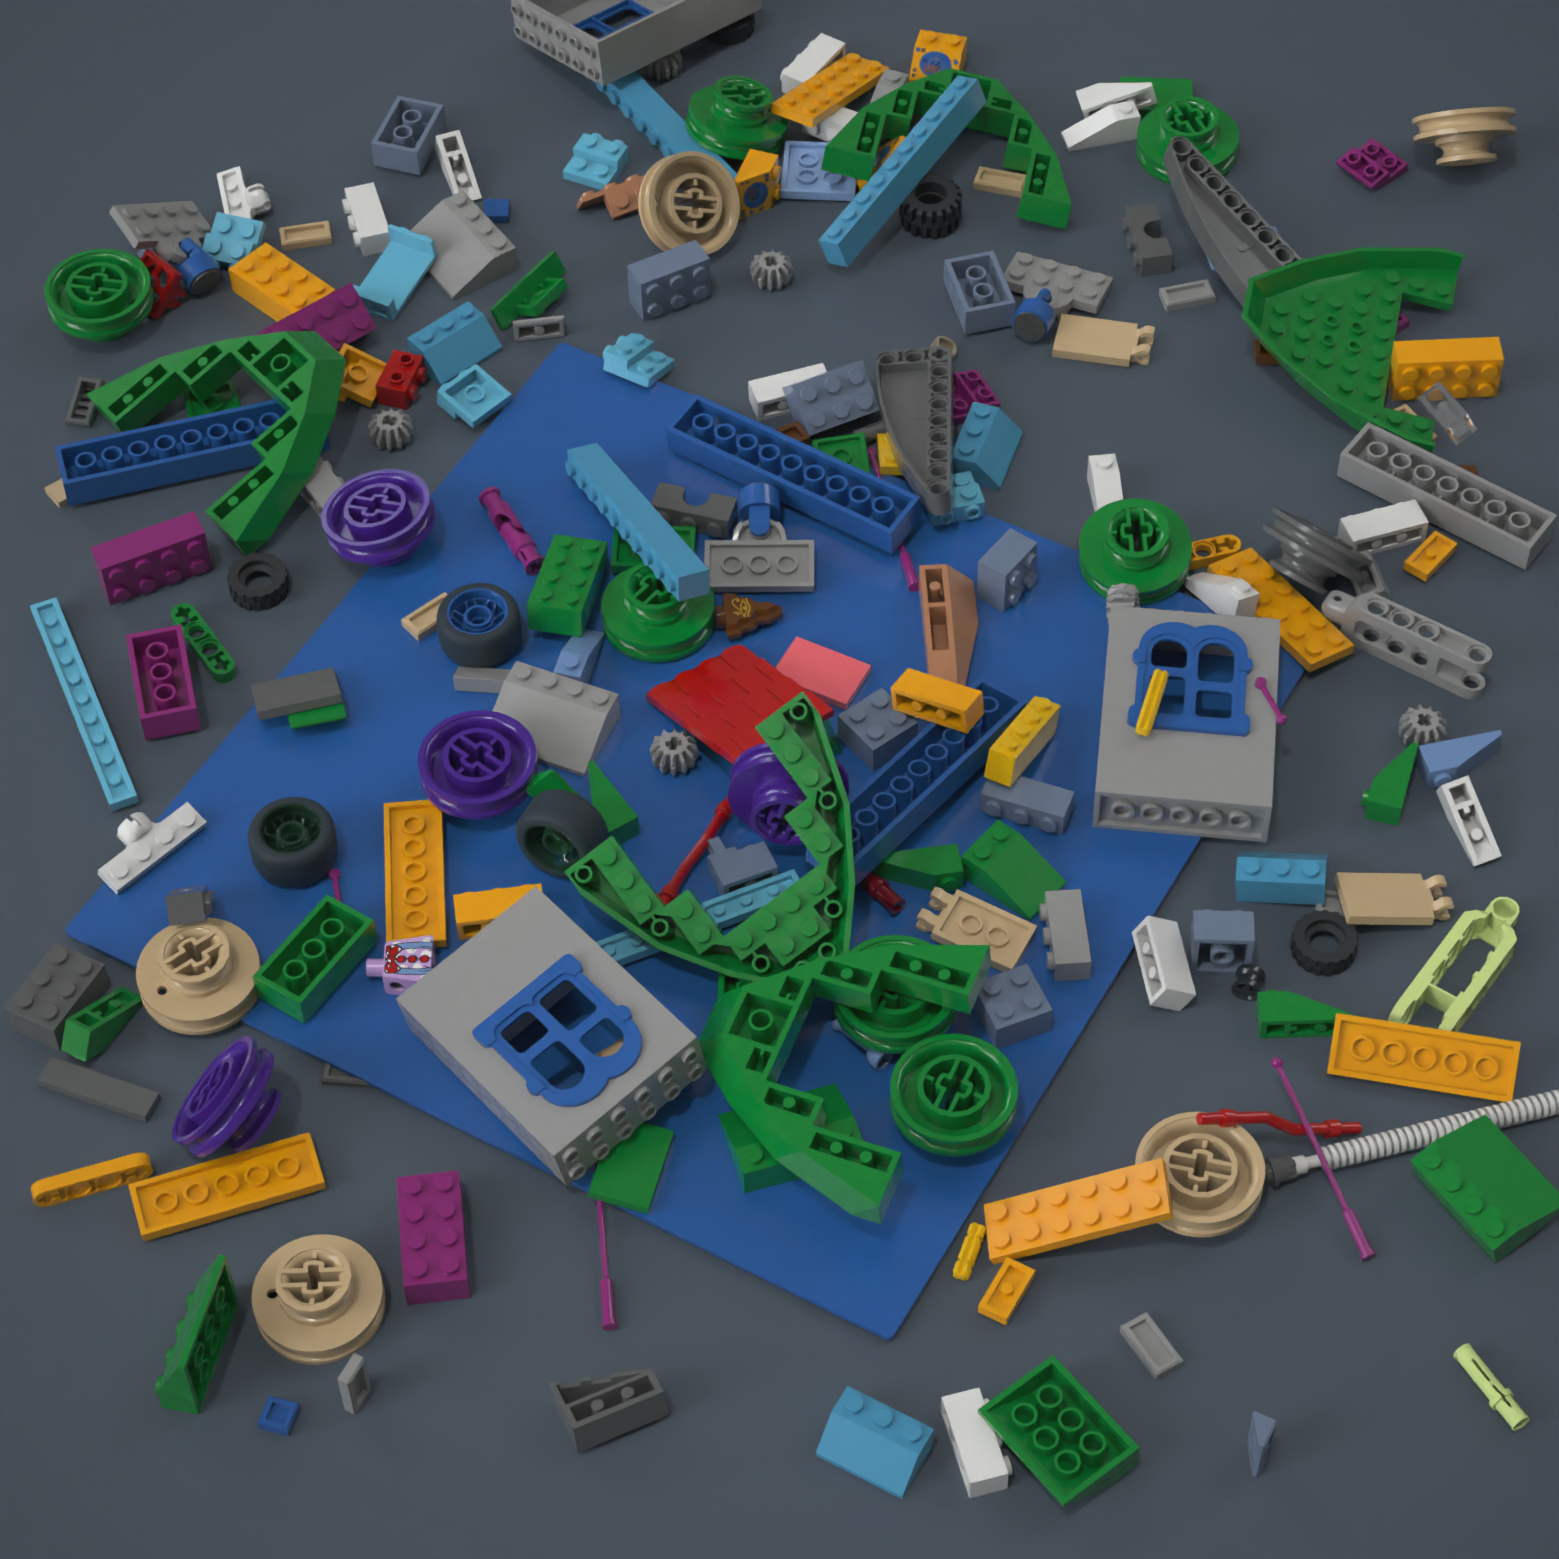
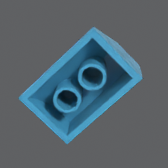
M468 301L407 338L409 353L424 357V365L428 370L427 375L440 387L455 379L464 369H469L474 364L480 365L503 350L485 315Z
M973 402L953 448V474L971 471L975 483H978L979 486L1000 491L1022 439L1023 431L999 407Z
M1240 851L1237 856L1235 879L1236 901L1325 905L1328 855Z
M847 1386L830 1414L817 1448L816 1456L903 1499L933 1449L934 1428Z

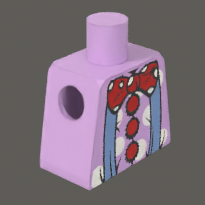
M433 935L388 941L385 943L384 959H367V977H383L385 992L401 995L435 968L436 950Z

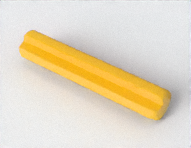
M1156 669L1153 672L1136 724L1135 731L1138 735L1147 737L1151 734L1169 674L1166 670Z

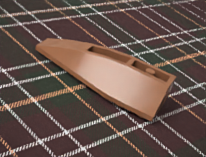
M948 564L919 565V596L927 674L966 686L978 629L974 581Z

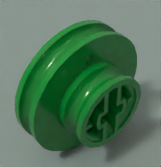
M732 75L722 77L716 82V85L702 88L692 95L685 126L689 135L702 147L725 157L744 160L750 149L772 154L779 152L784 143L788 119L771 113V103L774 102L772 100L773 96L770 89L763 83L745 76Z
M1192 96L1175 98L1150 111L1139 124L1136 150L1138 161L1148 174L1162 182L1171 184L1163 162V156L1170 141L1177 136L1188 139L1222 176H1225L1236 163L1239 143L1237 125L1226 112L1205 99Z
M92 249L68 257L51 271L44 287V295L53 323L60 330L71 336L95 342H109L119 339L130 332L147 317L154 302V293L147 267L134 255L116 249Z
M1138 498L1114 501L1098 509L1084 524L1079 539V568L1084 580L1091 589L1105 599L1108 597L1107 592L1112 585L1127 583V585H1134L1137 588L1140 606L1154 604L1174 594L1186 580L1191 564L1192 539L1184 521L1165 505ZM1133 536L1137 537L1138 551H1134Z
M640 563L618 574L608 584L601 599L602 625L606 638L619 652L640 661L668 662L686 657L706 643L715 626V603L711 586L710 594L678 601L671 592L667 591L662 581L655 577L650 567L644 563Z
M886 935L864 941L850 950L849 953L892 944H931L911 936ZM883 989L873 1013L833 1002L837 1021L846 1034L864 1047L878 1052L893 1054L905 1053L910 1047L924 1039L945 1034L952 1025L957 1010L888 989Z
M942 1034L929 1037L910 1047L900 1057L894 1067L890 1081V1109L893 1120L900 1132L910 1142L925 1151L951 1157L967 1156L982 1152L999 1142L1009 1131L1015 1119L1018 1098V1082L1015 1071L1005 1055L984 1040L963 1034Z

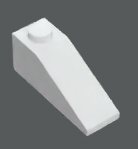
M1151 82L1097 83L1076 91L1084 119L1110 104L1133 100L1139 110L1157 103Z
M1133 100L1110 104L1062 131L1061 137L1068 152L1137 139L1141 116Z
M460 130L437 135L434 148L452 194L455 195L464 191L473 202L482 200Z
M1115 453L1089 456L1087 481L1094 512L1109 503L1122 500L1123 494Z
M1201 572L1188 576L1183 583L1190 592L1216 614L1254 617L1260 593L1241 578Z
M1467 775L1441 785L1436 790L1437 796L1450 825L1473 867L1501 857L1502 855L1469 776Z

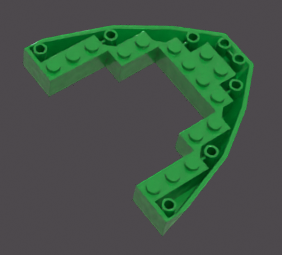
M948 68L909 82L863 107L825 147L821 170L832 174L853 177L857 180L869 181L881 137L891 141L901 135L906 137L913 114L923 117L957 76L976 78L979 81L986 103L966 127L972 130L992 133L996 136L1008 137L1002 167L1026 172L1016 217L1026 221L1046 224L1051 227L1066 228L1072 204L1057 155L1030 114L997 79Z
M283 331L232 338L160 357L86 395L96 409L119 432L142 428L186 389L201 403L204 402L241 369L282 406L287 413L251 443L262 462L205 511L215 526L244 555H249L269 540L314 472L336 414L346 359L316 331Z
M803 691L755 728L808 798L784 817L817 860L818 866L726 935L693 891L687 889L666 905L621 842L613 836L609 837L564 871L579 893L655 948L734 978L755 982L811 961L849 953L855 893L850 803L821 715Z
M892 944L811 961L720 994L698 1040L706 1065L729 1105L777 1162L851 1215L882 1224L904 1172L902 1153L823 1128L827 1119L825 1099L777 1084V1081L815 997L873 1013L883 989H888L970 1014L991 966L990 945Z

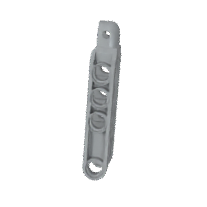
M1333 590L1323 601L1321 609L1324 616L1330 621L1341 625V632L1354 644V647L1462 698L1475 700L1483 695L1486 682L1479 673L1489 668L1492 659V650L1484 643L1373 592L1353 597L1344 592ZM1340 597L1341 601H1336L1334 598ZM1372 607L1380 608L1383 611V613L1373 614L1369 611V609ZM1404 619L1408 622V625L1399 626L1395 624L1394 620ZM1427 630L1430 631L1434 636L1430 638H1425L1421 636L1419 632ZM1367 634L1375 635L1378 638V640L1368 641L1364 638V636ZM1398 646L1403 651L1394 653L1389 650V647ZM1479 654L1484 657V660L1474 661L1470 658V655ZM1418 657L1427 660V664H1417L1414 662V659ZM1473 681L1478 684V687L1468 688L1464 685V682Z

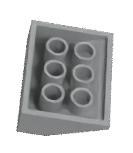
M464 191L442 200L410 230L411 232L427 235L434 239L438 256L427 272L453 301L518 270L516 247Z
M519 661L515 662L504 680L493 709L494 712L508 715L519 721L529 731L536 746L538 762L583 777L588 772V762L596 759L621 716L619 694Z

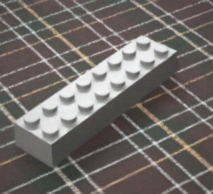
M1369 422L1340 454L1337 471L1338 477L1394 505L1399 502L1415 499L1428 522L1524 570L1527 569L1552 538L1557 519L1556 514Z

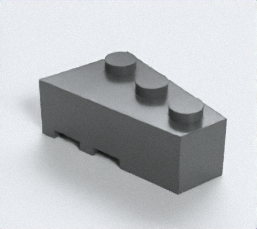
M652 1368L610 1373V1378L590 1380V1376L580 1377V1382L560 1384L559 1380L549 1382L554 1407L578 1453L668 1415L664 1390Z

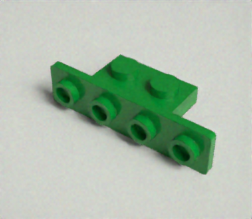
M551 251L490 309L499 329L505 330L519 316L538 317L542 315L549 304L560 298L561 293L568 286L564 278H560L566 270L556 251Z

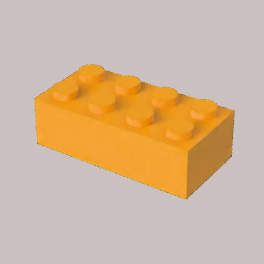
M266 242L228 269L232 291L277 322L336 291L333 287Z
M1499 337L1394 341L1388 376L1392 401L1497 396L1504 363Z

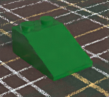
M997 820L961 857L964 871L963 878L1030 922L1039 914V904L1044 903L1045 891H1058L1066 886L1064 878L1020 833L1000 820Z

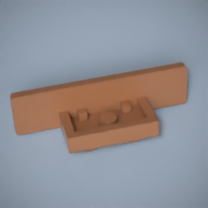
M632 175L625 179V182L618 185L616 182L610 183L598 192H594V190L587 191L580 196L576 207L578 210L604 201L612 220L639 211V190L645 175Z

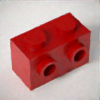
M398 350L393 351L375 385L378 404L408 410L411 402L417 398L421 382L424 383L427 378L428 370L424 365L423 356Z

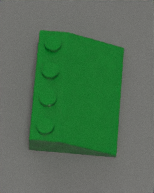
M835 1083L804 1091L825 1099L827 1119L823 1128L863 1140L855 1118ZM734 1110L718 1114V1119L744 1194L801 1179L771 1156Z
M1486 1115L1435 1140L1410 1160L1414 1175L1495 1263H1498L1559 1214V1192Z
M219 1254L198 1280L195 1291H191L188 1295L185 1318L180 1319L178 1322L175 1345L168 1349L165 1372L163 1375H159L155 1385V1394H158L162 1408L196 1415L200 1413L239 1305L226 1255Z
M1054 1355L978 1409L979 1415L1063 1507L1113 1485L1138 1465L1140 1447Z

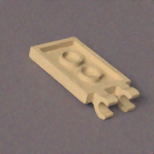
M1061 314L1052 357L1129 367L1130 362L1148 365L1150 349L1154 342L1155 327L1144 326L1138 329V324Z
M1337 872L1334 879L1347 924L1432 925L1434 919L1448 920L1450 918L1448 909H1454L1452 898L1442 897L1443 894L1440 887L1447 886L1443 875H1434L1423 880L1421 874Z
M939 887L933 889L930 894L932 899L928 904L934 910H942L939 916L922 908L917 916L918 922L915 925L922 932L932 931L931 939L943 945H990L991 967L1001 972L1016 968L1037 930V925L957 889L953 896Z

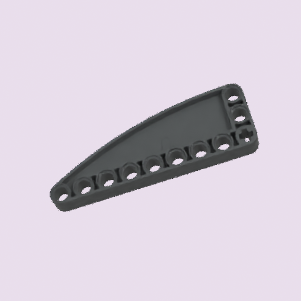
M1177 136L1170 141L1163 156V162L1179 205L1211 264L1236 299L1244 306L1249 278L1301 260L1302 258L1188 139Z
M944 346L883 351L876 356V380L883 426L891 451L905 479L914 493L920 496L921 502L928 511L934 515H946L953 508L954 370L951 350Z

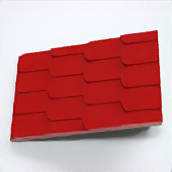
M744 645L731 646L724 650L721 655L704 660L698 667L681 672L673 680L658 684L650 692L646 693V700L732 764L747 749L766 743L755 727L802 691L817 709L823 722L834 716V709L813 692L805 690L792 678L783 675L765 659H760Z

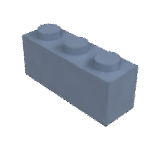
M1019 776L1011 787L987 779L981 792L980 811L991 816L1015 821L1018 824L1033 826L1049 833L1053 832L1063 835L1073 811L1075 792Z

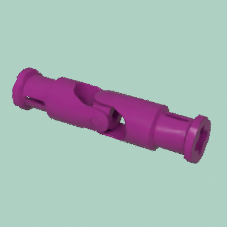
M491 486L484 489L478 496L479 503L488 510L490 520L506 540L516 559L521 560L526 574L529 576L538 574L545 557L538 553L537 545L525 531L523 524L509 503L502 499L499 488Z

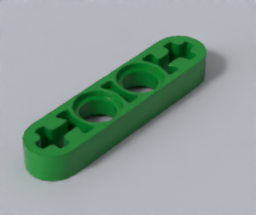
M181 603L173 607L171 610L173 625L181 624L185 642L210 676L219 683L232 681L237 673L235 662L197 610L188 603ZM182 616H185L186 618L189 617L190 622L187 624L186 620ZM194 631L204 632V634L198 638H193L190 636L191 633H193ZM208 648L217 649V652L213 655L203 654ZM219 662L221 663V666L225 669V671H223L222 669H218Z

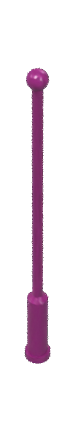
M873 447L867 448L868 457H870L875 475L882 479L875 458L876 450ZM902 542L899 546L901 552L899 558L908 582L907 587L910 592L919 591V580L910 553L906 552Z
M1274 1057L1271 1060V1066L1277 1069L1344 1210L1342 1216L1360 1251V1257L1362 1261L1372 1259L1377 1254L1372 1249L1355 1211L1349 1208L1282 1067L1283 1060L1280 1057Z
M599 1160L594 1163V1171L597 1168ZM597 1200L603 1279L600 1280L603 1315L602 1329L612 1331L618 1328V1322L615 1317L613 1280L609 1278L603 1201Z

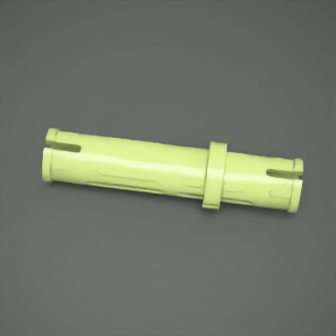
M1469 1343L1459 1347L1454 1352L1453 1357L1490 1400L1489 1406L1495 1411L1498 1410L1513 1431L1522 1429L1529 1422L1530 1417L1515 1402L1512 1391L1509 1388L1505 1389Z

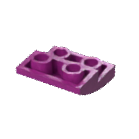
M1371 138L1359 149L1351 148L1336 161V165L1370 190H1375L1389 184L1408 170V163L1374 138Z
M977 369L954 373V426L965 422L973 402L1000 407L1001 402Z

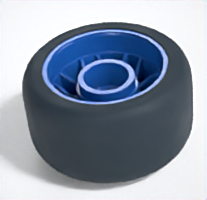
M472 583L461 586L450 592L438 608L436 622L440 645L445 654L460 665L472 668L497 665L509 658L520 643L522 628L518 605L510 593L499 586L488 583Z

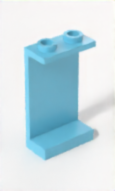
M390 224L387 227L391 239L390 243L360 287L353 286L369 314L393 322L438 255L434 239L427 235L411 232L405 227H397Z

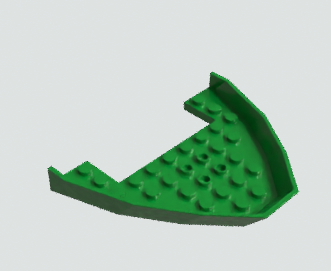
M1360 247L1301 259L1249 278L1241 317L1260 344L1301 387L1354 429L1361 431L1369 422L1432 453L1435 442H1432L1435 420L1383 406L1401 299L1450 311L1454 301L1458 270L1464 258L1463 253L1443 248Z

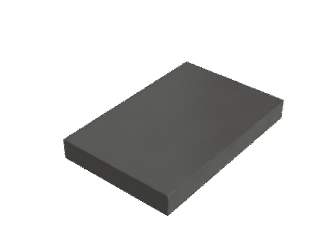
M333 667L251 685L260 721L342 703Z

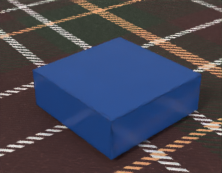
M485 199L484 214L493 223H508L510 199Z
M269 1395L258 1420V1428L289 1437L301 1410L300 1403Z

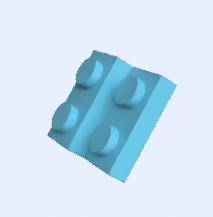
M583 133L573 147V157L562 171L563 179L603 190L604 186L615 182L629 162L628 146L618 139L613 142L603 139L598 133H592L591 135Z
M217 212L211 233H206L202 249L212 256L219 268L220 266L230 268L260 247L266 224L262 221Z
M631 333L628 336L621 335L614 346L607 345L603 352V370L648 388L674 369L675 359L667 357L662 352L653 351L654 341L646 339L641 334Z
M477 364L461 371L455 379L443 384L437 391V404L454 419L460 417L472 428H475L512 400V394Z
M971 471L953 474L952 510L948 514L941 516L930 513L927 508L926 510L932 526L984 517L985 500L979 484L975 483Z

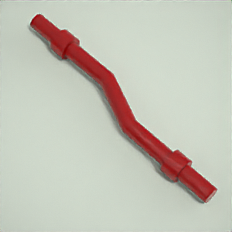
M728 795L724 801L718 804L711 823L681 863L669 884L664 885L659 895L666 905L678 897V890L708 848V840L715 838L723 823L728 821L734 813L730 807Z
M1220 1109L1218 1112L1198 1113L1196 1115L1198 1125H1219L1221 1128L1235 1127L1236 1124L1264 1123L1292 1136H1308L1302 1123L1295 1124L1268 1111L1235 1112L1234 1109ZM1338 1119L1324 1120L1323 1123H1309L1315 1135H1323L1325 1138H1339L1343 1134H1360L1362 1130L1360 1122H1340Z

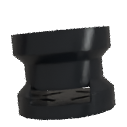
M1240 965L1236 970L1237 981L1231 987L1232 993L1239 999L1255 1001L1257 993L1261 992L1260 986L1265 982V972L1255 965Z

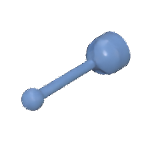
M837 1019L832 1021L831 1026L833 1030L841 1031L853 1040L845 1033ZM857 1043L867 1051V1062L877 1071L884 1070L890 1064L893 1053L878 1052Z

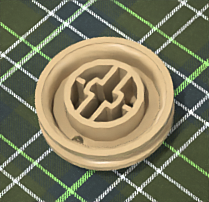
M1478 107L1417 116L1412 119V125L1419 128V133L1413 136V143L1435 145V147L1441 148L1443 156L1436 160L1437 166H1466L1497 160V154L1489 151V145L1495 142L1497 138L1517 133V127L1510 124L1511 117L1516 115V109L1511 107Z
M686 151L666 156L657 161L648 170L640 186L638 209L644 230L652 242L661 250L667 251L697 240L705 253L711 254L722 248L733 235L739 219L740 200L736 184L723 164L708 154Z
M208 918L202 922L168 926L158 932L147 943L140 954L136 968V980L142 1003L154 1021L164 1028L180 1034L205 1035L234 1025L253 1008L258 997L252 976L261 968L257 948L245 931L225 920ZM160 990H166L164 995L158 994Z
M1185 1112L1163 1119L1145 1134L1136 1153L1135 1165L1158 1158H1163L1166 1163L1174 1218L1158 1222V1224L1170 1231L1190 1237H1214L1229 1233L1243 1225L1254 1214L1260 1203L1265 1180V1162L1262 1152L1254 1138L1240 1125L1236 1124L1235 1127L1221 1128L1219 1125H1198L1196 1115L1206 1112Z
M318 1234L305 1236L280 1247L264 1262L258 1271L252 1289L253 1312L259 1331L266 1343L284 1358L309 1365L333 1363L345 1359L363 1348L379 1329L386 1307V1295L381 1273L373 1257L354 1241L336 1235ZM276 1292L277 1297L270 1299L269 1294Z

